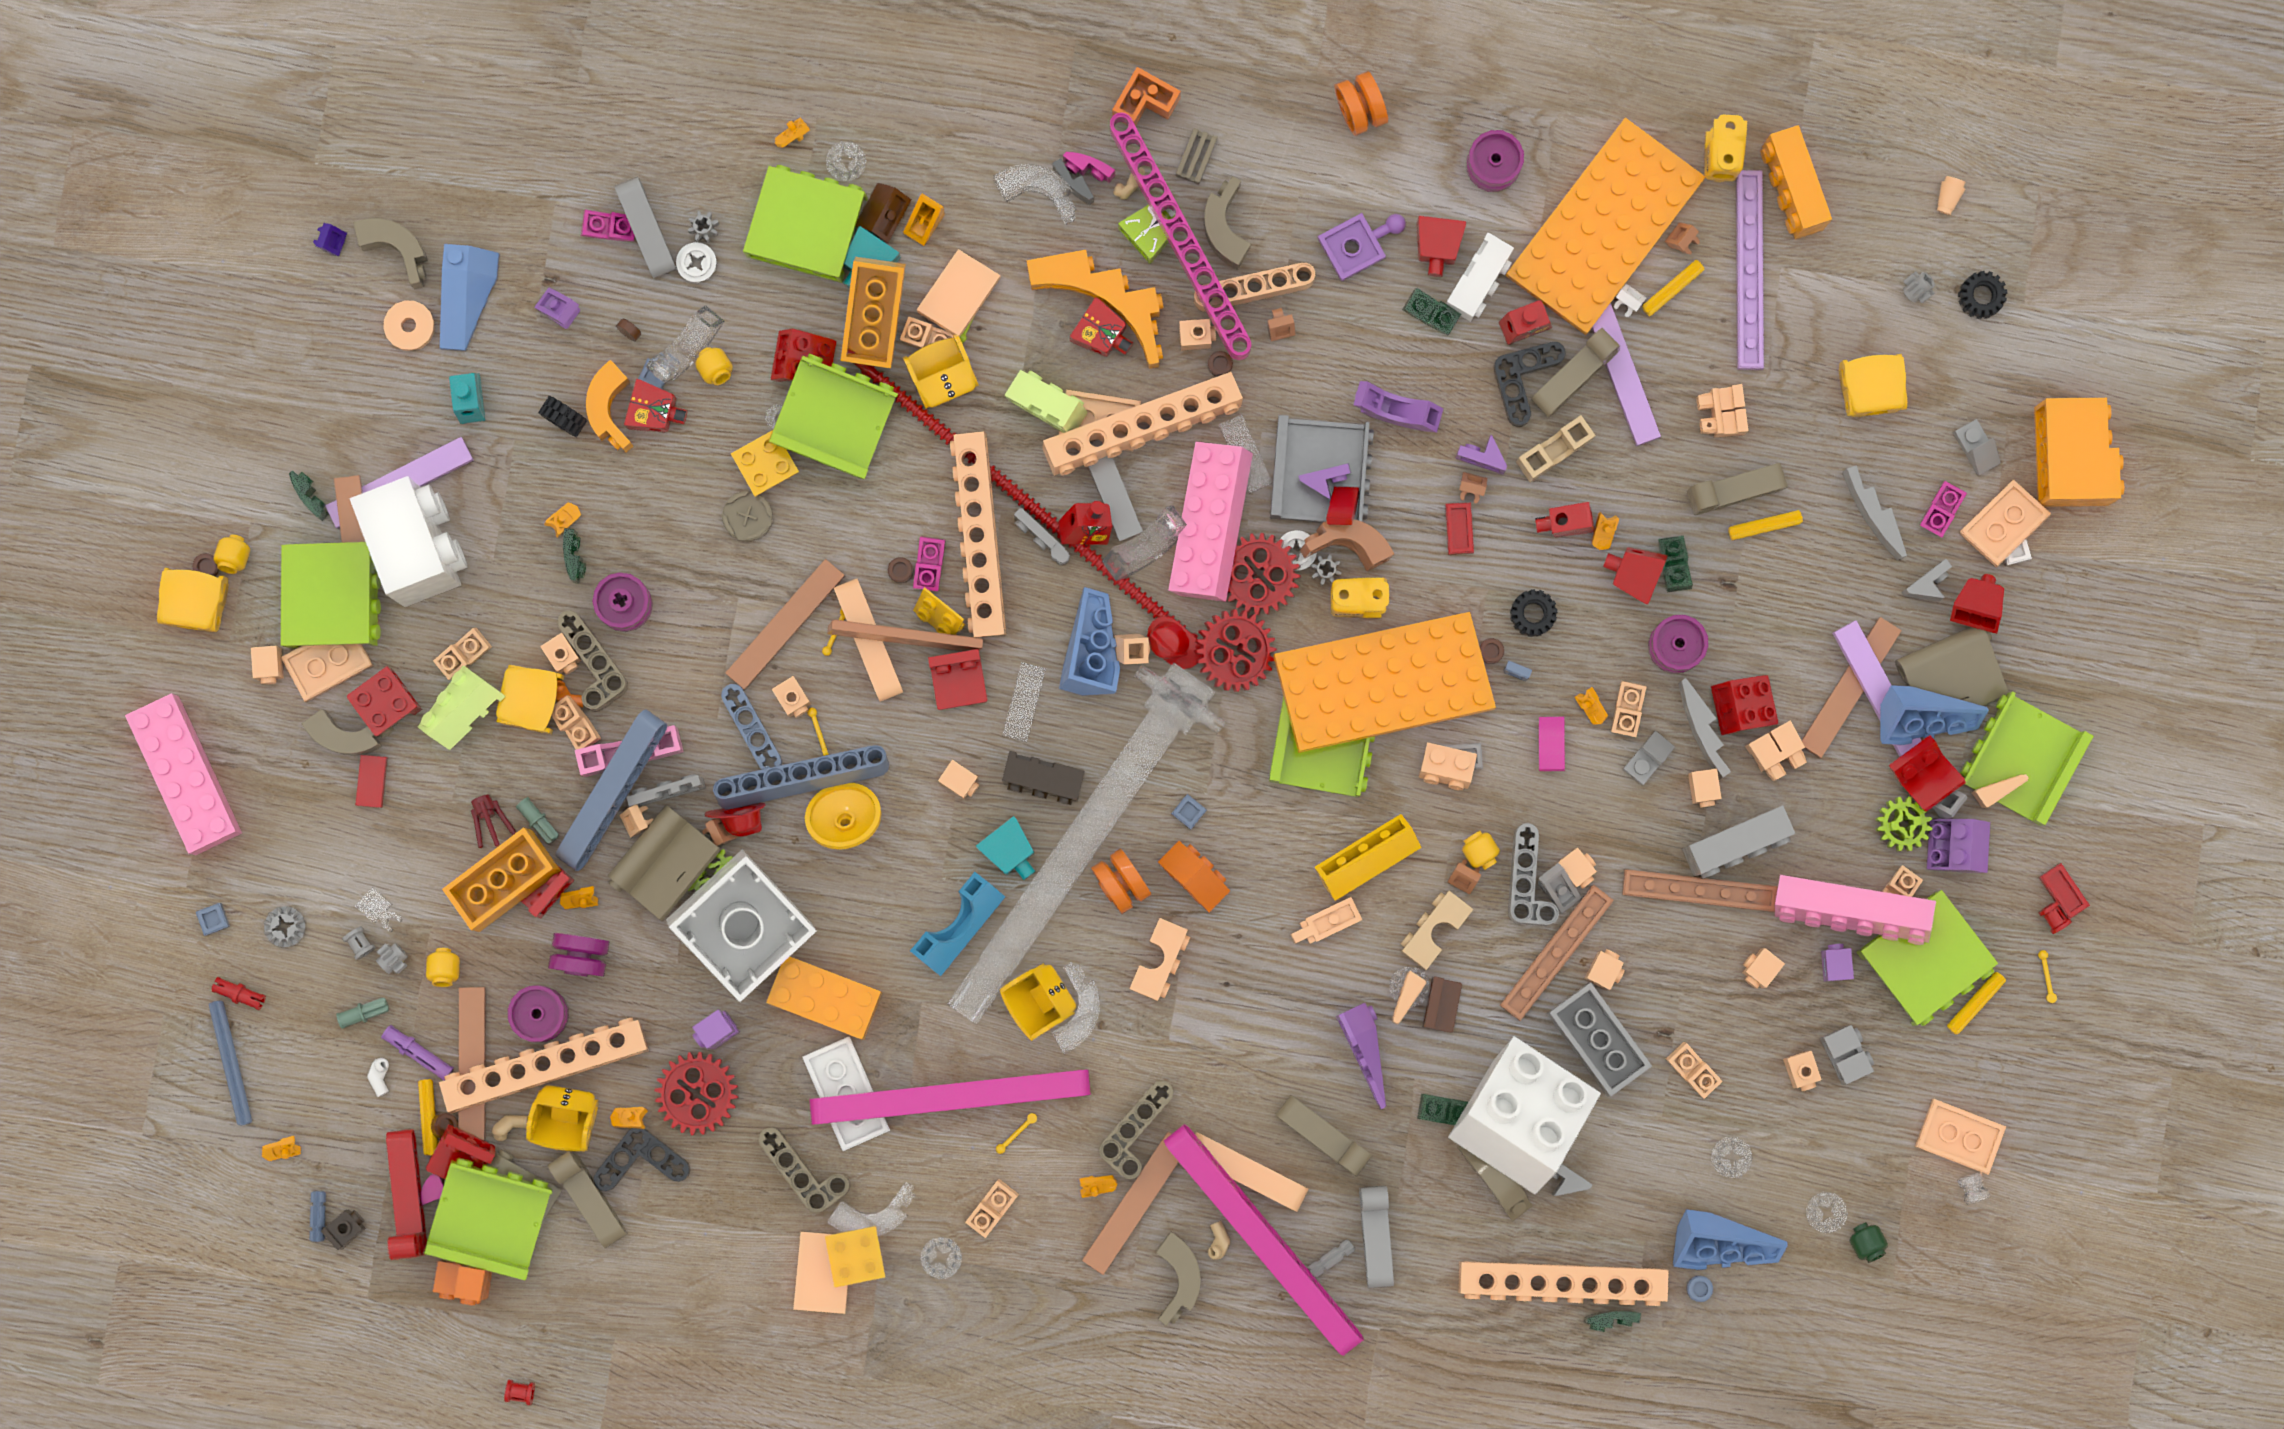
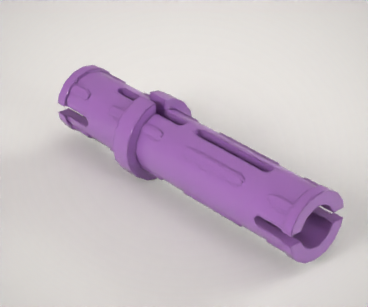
M391 1024L381 1036L382 1039L396 1047L400 1054L403 1056L406 1054L443 1081H445L444 1076L451 1074L454 1070V1067H451L416 1043L415 1038L406 1036Z

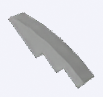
M1097 439L1090 442L1094 447L1103 445L1102 441ZM1106 456L1098 459L1096 464L1088 466L1102 502L1110 506L1112 525L1118 540L1122 541L1143 532L1113 458Z
M1857 465L1844 470L1842 473L1851 496L1868 526L1897 561L1905 558L1907 553L1892 508L1882 510L1875 488L1864 489Z
M1685 678L1678 683L1685 714L1704 758L1712 769H1717L1720 780L1731 771L1716 752L1723 746V743L1709 726L1717 718Z

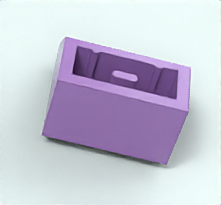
M1932 819L1929 826L1932 827V830L1929 831L1928 870L1987 873L1990 822L1976 819Z

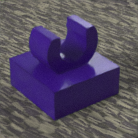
M323 223V226L318 228L320 232L318 240H314L313 243L325 252L339 256L347 233L331 224Z

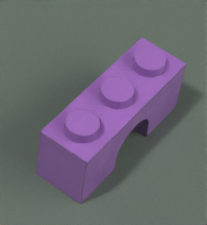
M719 1009L692 1027L696 1032L693 1034V1037L698 1045L714 1050L740 1033V1030L727 1011Z

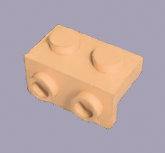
M1427 742L1419 778L1424 779V782L1429 784H1448V787L1454 790L1468 789L1471 784L1477 754Z

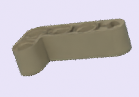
M1600 328L1586 342V346L1554 375L1531 400L1548 418L1551 417L1620 351V345L1604 328Z
M1777 463L1715 482L1710 480L1693 485L1687 490V494L1694 515H1700L1788 488L1781 463Z
M564 611L558 617V626L597 679L595 683L583 692L582 702L589 710L599 712L626 693L628 681L583 619L574 611ZM568 618L575 620L573 623L580 632L575 633L567 626L566 620ZM585 637L591 638V646L586 650L580 649V641ZM601 657L605 658L607 661L606 667L602 670H596L594 667L595 661ZM613 678H620L621 687L618 690H610V681ZM593 693H599L601 696L599 704L591 706L589 704V696Z
M1166 1081L1154 1083L1100 1145L1099 1152L1103 1160L1126 1179L1136 1178L1142 1169L1141 1162L1128 1148L1173 1097V1087ZM1165 1085L1168 1087L1166 1092L1169 1096L1166 1099L1161 1097L1157 1101L1161 1106L1156 1109L1152 1102L1146 1100V1097L1151 1095L1153 1099L1157 1095L1155 1088L1157 1086L1162 1088ZM1142 1104H1148L1152 1108V1115L1148 1119H1142L1138 1116L1137 1110ZM1126 1123L1132 1124L1135 1127L1136 1131L1132 1138H1124L1121 1135L1120 1129ZM1107 1143H1114L1118 1147V1154L1113 1158L1105 1156L1103 1148ZM1127 1160L1135 1161L1138 1166L1136 1173L1132 1175L1126 1174L1122 1168L1124 1162Z
M1292 1095L1289 1096L1275 1115L1356 1177L1372 1157L1370 1153L1351 1141Z
M775 1127L766 1128L760 1133L759 1143L811 1212L820 1213L826 1210L849 1192L851 1187L850 1180L841 1173L830 1176L820 1184L779 1129ZM766 1134H776L775 1142L777 1145L782 1146L784 1143L786 1148L779 1150L774 1155L772 1151L777 1150V1148L772 1143L766 1144L765 1141L768 1139ZM785 1152L793 1156L794 1161L790 1167H785L780 1162V1157ZM799 1173H804L809 1178V1183L804 1188L796 1184L795 1179ZM835 1178H841L845 1182V1189L841 1193H837L832 1189L831 1184ZM814 1194H821L824 1197V1205L821 1208L812 1206L811 1198Z
M569 1150L547 1165L559 1184H563L604 1248L609 1247L627 1235L622 1222L602 1191L595 1186L593 1177L575 1151Z

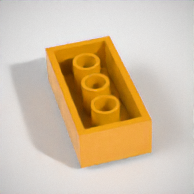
M1799 125L1770 134L1762 145L1760 152L1763 162L1765 164L1768 163L1770 168L1769 179L1771 185L1777 188L1779 208L1786 213L1787 220H1785L1789 234L1793 233L1796 240L1823 231L1831 222L1832 217Z
M855 257L840 361L891 368L906 264ZM848 349H851L857 354L848 353Z
M523 827L442 890L470 930L481 932L561 870L535 833Z
M789 956L779 968L766 1003L864 1040L883 992Z

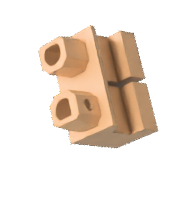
M1742 384L1720 389L1713 388L1709 393L1697 396L1698 410L1711 409L1712 418L1700 419L1701 434H1714L1715 438L1742 436L1748 432L1746 409H1743L1745 401Z
M1791 720L1745 746L1749 754H1752L1760 771L1765 770L1773 781L1786 775L1780 761L1787 758L1793 769L1807 763L1805 755L1801 750L1805 746Z

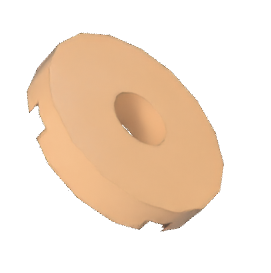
M405 300L396 303L388 310L384 318V332L387 339L395 347L403 351L423 348L431 341L435 332L432 313L423 304L416 301ZM414 320L416 322V327L412 332H405L403 330L405 321Z

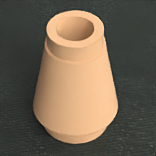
M1946 176L1945 181L1941 182L1938 212L1947 215L1952 214V211L1966 190L1964 188V181Z

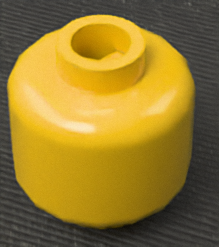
M707 347L700 351L699 357L695 362L697 371L707 384L721 385L731 377L732 363L721 348Z
M230 535L218 541L213 560L218 565L217 568L220 571L236 574L237 571L245 569L250 554V547L244 542L245 539L243 537Z
M1478 831L1463 841L1465 845L1462 847V852L1473 868L1482 866L1485 870L1497 863L1495 857L1499 855L1500 849L1489 833Z
M437 948L436 952L429 954L426 959L427 980L436 987L452 986L453 982L459 979V956L451 953L449 948Z

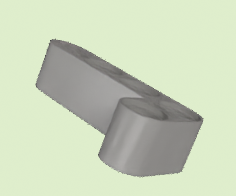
M637 176L615 185L616 193L652 277L656 278L675 270V263L639 177Z
M1530 823L1517 827L1513 835L1508 916L1514 923L1547 926L1558 919L1559 910L1551 902L1534 901L1539 832ZM1525 829H1528V833L1532 834V838L1527 840V847L1532 846V850L1518 849V846H1524L1525 839L1520 837V833L1524 832ZM1520 854H1526L1530 857L1531 863L1528 868L1519 865L1518 857ZM1519 879L1528 882L1529 889L1527 893H1520L1516 889V883ZM1517 905H1523L1527 909V915L1524 919L1515 916L1514 909ZM1542 907L1551 909L1553 915L1549 921H1545L1540 917Z
M1387 1186L1359 1187L1367 1287L1394 1286L1388 1219L1389 1199Z

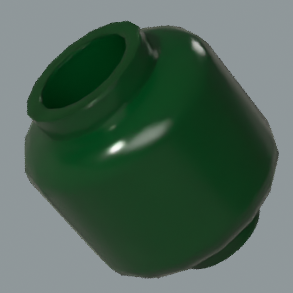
M1867 1222L1853 1229L1855 1233L1850 1237L1849 1241L1860 1260H1867L1868 1263H1871L1886 1255L1885 1250L1888 1247V1242L1877 1225L1868 1226Z

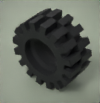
M1985 271L1974 273L1960 287L1961 290L1958 292V297H1960L1959 305L1963 304L1964 308L1962 310L1964 312L1968 311V316L1970 317L1977 316L1976 319L1990 318L2002 309L2003 304L2007 300L2005 297L2007 289H2004L2005 282H2000L1999 279L2001 277L1998 275L1993 276V272L1990 271L1988 273H1985ZM1985 286L1991 291L1992 299L1989 303L1980 304L1974 299L1973 293L1976 287Z
M548 396L538 412L546 420L576 438L588 421L574 409L551 396Z
M1531 589L1530 591L1523 592L1515 599L1510 609V619L1514 623V628L1518 629L1521 634H1527L1529 637L1541 636L1548 632L1557 619L1556 614L1558 611L1555 607V601H1552L1549 594L1546 595L1542 590L1535 591V589ZM1529 604L1539 605L1543 609L1542 620L1536 623L1529 622L1524 616L1525 607Z

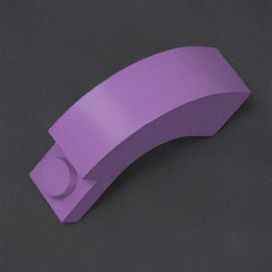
M1360 381L1353 404L1360 408L1362 413L1378 420L1410 429L1436 433L1443 412V408L1430 401L1398 396L1366 381Z

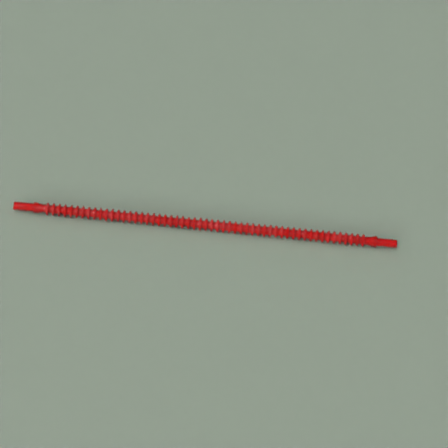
M848 349V353L857 354L851 349ZM853 363L861 370L862 375L868 376L873 380V384L882 382L894 387L893 392L898 394L895 398V403L900 402L901 408L906 407V412L908 413L911 411L912 417L917 416V421H923V426H929V431L934 430V435H940V440H945L946 445H949L950 441H954L956 433L952 434L950 432L951 428L946 429L945 423L940 424V419H934V414L929 415V410H923L922 404L917 405L918 401H913L911 395L907 396L905 390L901 391V386L896 387L895 381L890 382V377L887 376L885 378L884 372L879 373L871 365ZM968 453L964 457V459H968V464L976 463L977 458L974 453ZM995 465L990 466L991 482H996V487L1000 486L1002 492L1007 491L1008 497L1012 496L1013 501L1017 500L1019 502L1018 506L1023 505L1024 511L1028 509L1030 511L1029 515L1034 514L1035 520L1040 519V524H1046V529H1052L1051 533H1057V538L1060 539L1059 524L1056 521L1057 517H1051V512L1046 513L1045 507L1040 508V503L1036 504L1034 498L1030 499L1028 493L1024 494L1023 489L1019 490L1017 488L1018 484L1013 485L1012 479L1007 480V475L1002 476L1000 474L1001 470L996 471ZM1069 544L1068 547H1073L1075 553L1079 552L1080 557L1084 556L1086 558L1085 562H1091V567L1096 566L1097 572L1101 570L1103 572L1102 576L1107 575L1108 581L1113 580L1114 586L1119 585V590H1125L1124 594H1129L1131 600L1136 599V604L1140 603L1142 609L1146 608L1148 610L1147 614L1152 613L1154 619L1164 616L1175 618L1174 615L1169 616V611L1165 612L1163 606L1159 607L1157 605L1158 601L1153 602L1152 597L1148 598L1146 596L1147 592L1142 593L1141 587L1136 588L1135 582L1130 583V578L1125 579L1124 573L1119 574L1118 568L1113 569V564H1107L1108 560H1103L1101 554L1097 555L1096 550L1092 551L1090 549L1091 545Z

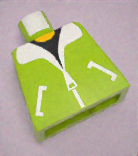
M1149 205L1118 224L1120 232L1149 264L1155 260L1169 242ZM1169 209L1164 210L1161 214L1163 218L1168 220L1175 217L1174 211Z

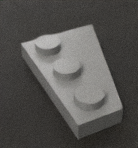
M692 774L684 776L676 782L665 781L658 783L656 788L647 790V787L633 790L632 795L627 796L629 807L634 805L639 807L706 789V786L701 776Z

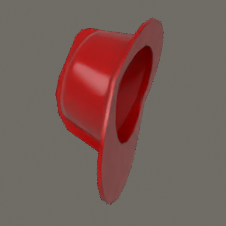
M1166 616L1159 617L1150 624L1147 637L1150 648L1155 655L1179 669L1192 668L1197 664L1195 661L1201 658V654L1194 653V650L1201 649V645L1195 643V640L1198 639L1174 618Z
M756 803L733 809H715L706 812L704 815L709 818H720L726 830L732 835L738 837L748 836L762 830L760 809L764 808L766 804Z

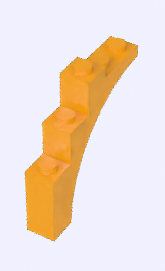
M1086 249L1026 260L1032 290L1053 288L1071 290L1094 299L1097 297L1117 313L1135 333L1144 350L1149 369L1159 367V360L1163 359L1161 345H1156L1154 335H1158L1156 320L1151 321V318L1159 317V309L1164 307L1161 294H1156L1155 287L1125 293V290H1129L1127 275H1122L1121 268L1091 274V271H1095L1092 256L1087 257Z

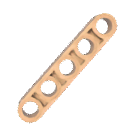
M1298 263L1219 282L1223 290L1228 287L1236 290L1237 295L1233 298H1228L1231 305L1235 306L1306 290L1313 285L1315 270L1308 263ZM1306 271L1309 273L1310 279L1308 281H1300L1297 278V273ZM1283 277L1286 284L1282 287H1277L1272 282L1273 278ZM1251 282H1257L1261 285V290L1251 292L1247 286ZM1195 292L1194 304L1196 308L1206 312ZM1214 297L1209 304L1214 308L1222 306L1223 302L1220 298Z
M857 578L834 587L847 621L876 625ZM854 638L879 701L881 702L903 693L883 641Z
M1196 1132L1195 1135L1233 1180L1298 1212L1309 1190L1308 1188Z

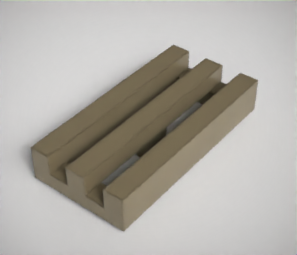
M1194 128L1177 169L1176 176L1199 184L1217 141V136L1208 135V133ZM1196 137H1199L1201 139L1186 174L1183 172ZM1206 140L1210 141L1197 176L1194 177L1192 173Z

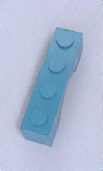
M976 872L971 875L959 890L961 908L954 922L938 932L926 931L910 950L911 953L940 976L1005 898L1001 892Z

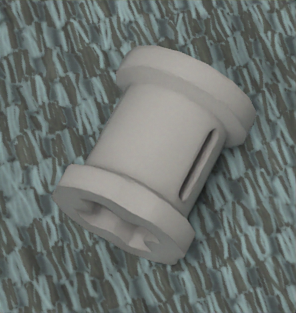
M362 926L352 930L342 938L355 953V960L365 957L376 948L374 944L369 943L363 934L364 929Z

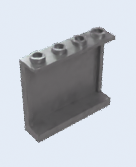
M1279 415L1270 519L1326 522L1331 499L1301 482L1299 475L1347 463L1350 465L1351 473L1346 474V480L1332 483L1331 478L1327 479L1331 496L1334 486L1359 487L1360 495L1354 519L1361 522L1362 519H1367L1368 504H1364V494H1369L1370 479H1365L1366 469H1371L1372 454H1367L1368 444H1373L1374 430L1369 429L1370 422L1353 424L1290 419L1287 415Z

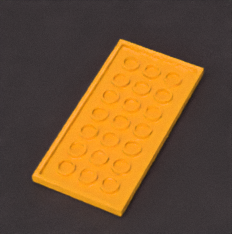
M1624 118L1505 276L1537 300H1541L1545 306L1584 335H1587L1703 182L1705 176L1634 123Z
M1470 612L1276 653L1273 656L1298 753L1492 711L1496 708Z

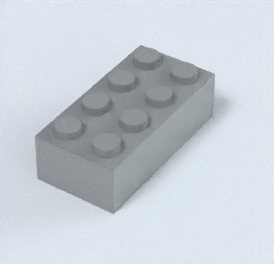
M1780 806L1687 846L1682 851L1693 876L1701 875L1702 879L1721 872L1719 866L1724 865L1727 869L1744 862L1742 857L1748 855L1750 859L1767 852L1766 846L1771 845L1773 849L1791 841L1789 836L1796 833L1784 806Z
M1587 983L1546 1013L1607 1097H1611L1652 1067L1592 983Z

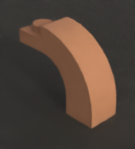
M1355 519L1352 525H1329L1327 521L1323 522L1316 530L1317 533L1310 535L1304 540L1305 544L1300 549L1305 559L1329 546L1339 545L1347 547L1356 553L1367 572L1389 561L1394 555L1386 539L1376 529Z

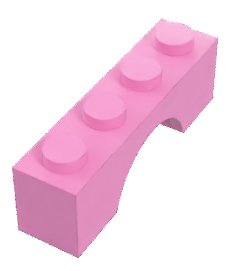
M675 725L667 727L665 734L648 761L684 753L679 731ZM622 741L597 744L575 750L580 775L589 777L603 773Z

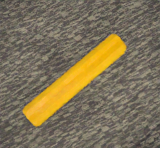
M1698 260L1692 262L1642 306L1643 311L1648 316H1652L1704 271L1705 268Z
M1796 510L1730 526L1728 534L1731 540L1745 538L1799 525L1803 522L1801 512Z
M1998 972L1992 974L1947 1024L1948 1029L1952 1033L1959 1034L2006 982L2004 976Z
M423 1079L418 1081L423 1153L428 1156L433 1154L438 1145V1140L431 1131V1122L436 1116L432 1079Z

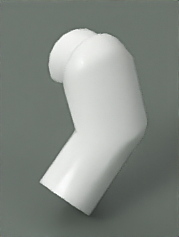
M385 1058L374 1060L367 1075L377 1097L389 1092L383 1080L389 1067V1063Z

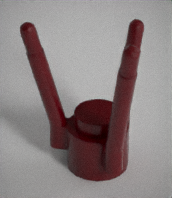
M489 794L477 797L471 801L473 806L471 814L474 819L478 848L483 847L480 820H485L494 845L496 847L500 845L491 821V817L495 816L494 811L512 835L517 833L500 809L498 801H492Z

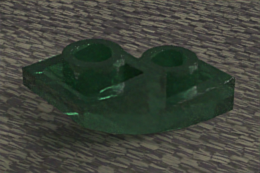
M1419 288L1413 290L1402 309L1417 320L1447 336L1451 333L1461 316V313L1444 302L1435 300Z
M292 470L289 476L299 498L317 518L323 521L329 513L323 509L326 504L315 495L310 498L316 491L311 486L313 480L303 472L298 475Z
M564 528L563 555L570 580L573 583L579 584L580 578H584L586 572V563H583V558L574 555L575 551H579L581 537L577 536L578 532L575 529Z
M1684 535L1659 539L1660 554L1667 555L1662 569L1667 593L1692 589L1693 583L1688 566L1689 557Z
M1421 1093L1417 1119L1455 1125L1468 1102Z
M1608 1310L1588 1315L1584 1318V1322L1590 1324L1589 1329L1605 1332V1327H1613L1614 1318L1617 1319V1324L1632 1327L1633 1322L1640 1323L1641 1313L1630 1310Z

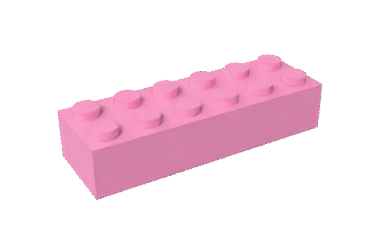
M1195 442L1169 591L1184 597L1226 602L1253 453L1240 446Z
M171 693L125 715L188 854L198 855L242 834L180 697Z
M1780 875L1775 902V917H1779L1780 921L1786 923H1794L1797 920L1805 922V925L1810 927L1827 925L1831 926V929L1835 931L1845 932L1846 929L1856 930L1857 934L1863 936H1871L1874 933L1882 935V938L1887 940L1903 938L1908 939V942L1911 944L1923 945L1924 942L1929 943L1936 901Z

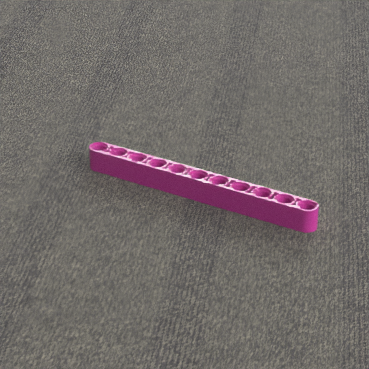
M1121 112L1115 114L1110 120V133L1224 346L1233 359L1243 360L1247 358L1251 351V340L1135 124L1128 114ZM1118 122H1124L1128 125V128L1121 132L1117 131L1114 126ZM1130 144H1136L1140 147V150L1133 154L1129 153L1126 148ZM1141 166H1148L1152 171L1149 175L1145 176L1141 175L1138 169ZM1157 187L1162 189L1164 193L1158 198L1153 197L1150 194L1151 189ZM1169 209L1174 211L1175 217L1168 220L1163 218L1161 214L1164 210ZM1182 231L1187 235V239L1180 242L1175 240L1173 235L1176 232ZM1190 253H1194L1199 257V260L1191 264L1185 260V257ZM1202 275H1206L1211 279V282L1206 286H1202L1197 282V279ZM1218 297L1222 300L1223 304L1218 308H1214L1209 304V300ZM1230 319L1234 322L1235 326L1231 330H1225L1222 328L1221 322ZM1241 341L1245 343L1247 348L1243 352H1237L1233 349V344Z
M1086 1069L809 1099L811 1124L816 1125L1091 1095L1089 1071Z
M1183 1124L1168 1136L1164 1143L1169 1151L1337 1352L1344 1356L1360 1344L1364 1338L1357 1327L1187 1125Z

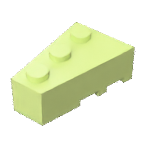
M1022 370L1019 371L1004 395L1010 402L1062 433L1079 428L1088 413L1083 407V401L1073 395L1071 397L1066 395L1061 388L1052 383L1048 385L1042 382V378L1030 370L1028 374Z
M463 665L453 675L452 681L447 688L438 695L436 703L430 711L424 714L418 728L450 750L472 729L470 724L478 716L484 718L489 713L487 708L496 699L501 701L506 696Z

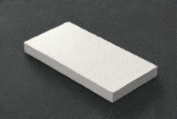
M850 1036L802 1057L820 1098L874 1092ZM885 1117L831 1123L842 1151L890 1131Z

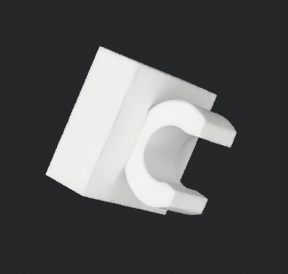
M1625 284L1616 296L1618 300L1614 308L1617 309L1620 304H1626L1628 311L1624 316L1628 317L1633 311L1637 312L1646 297L1628 284Z

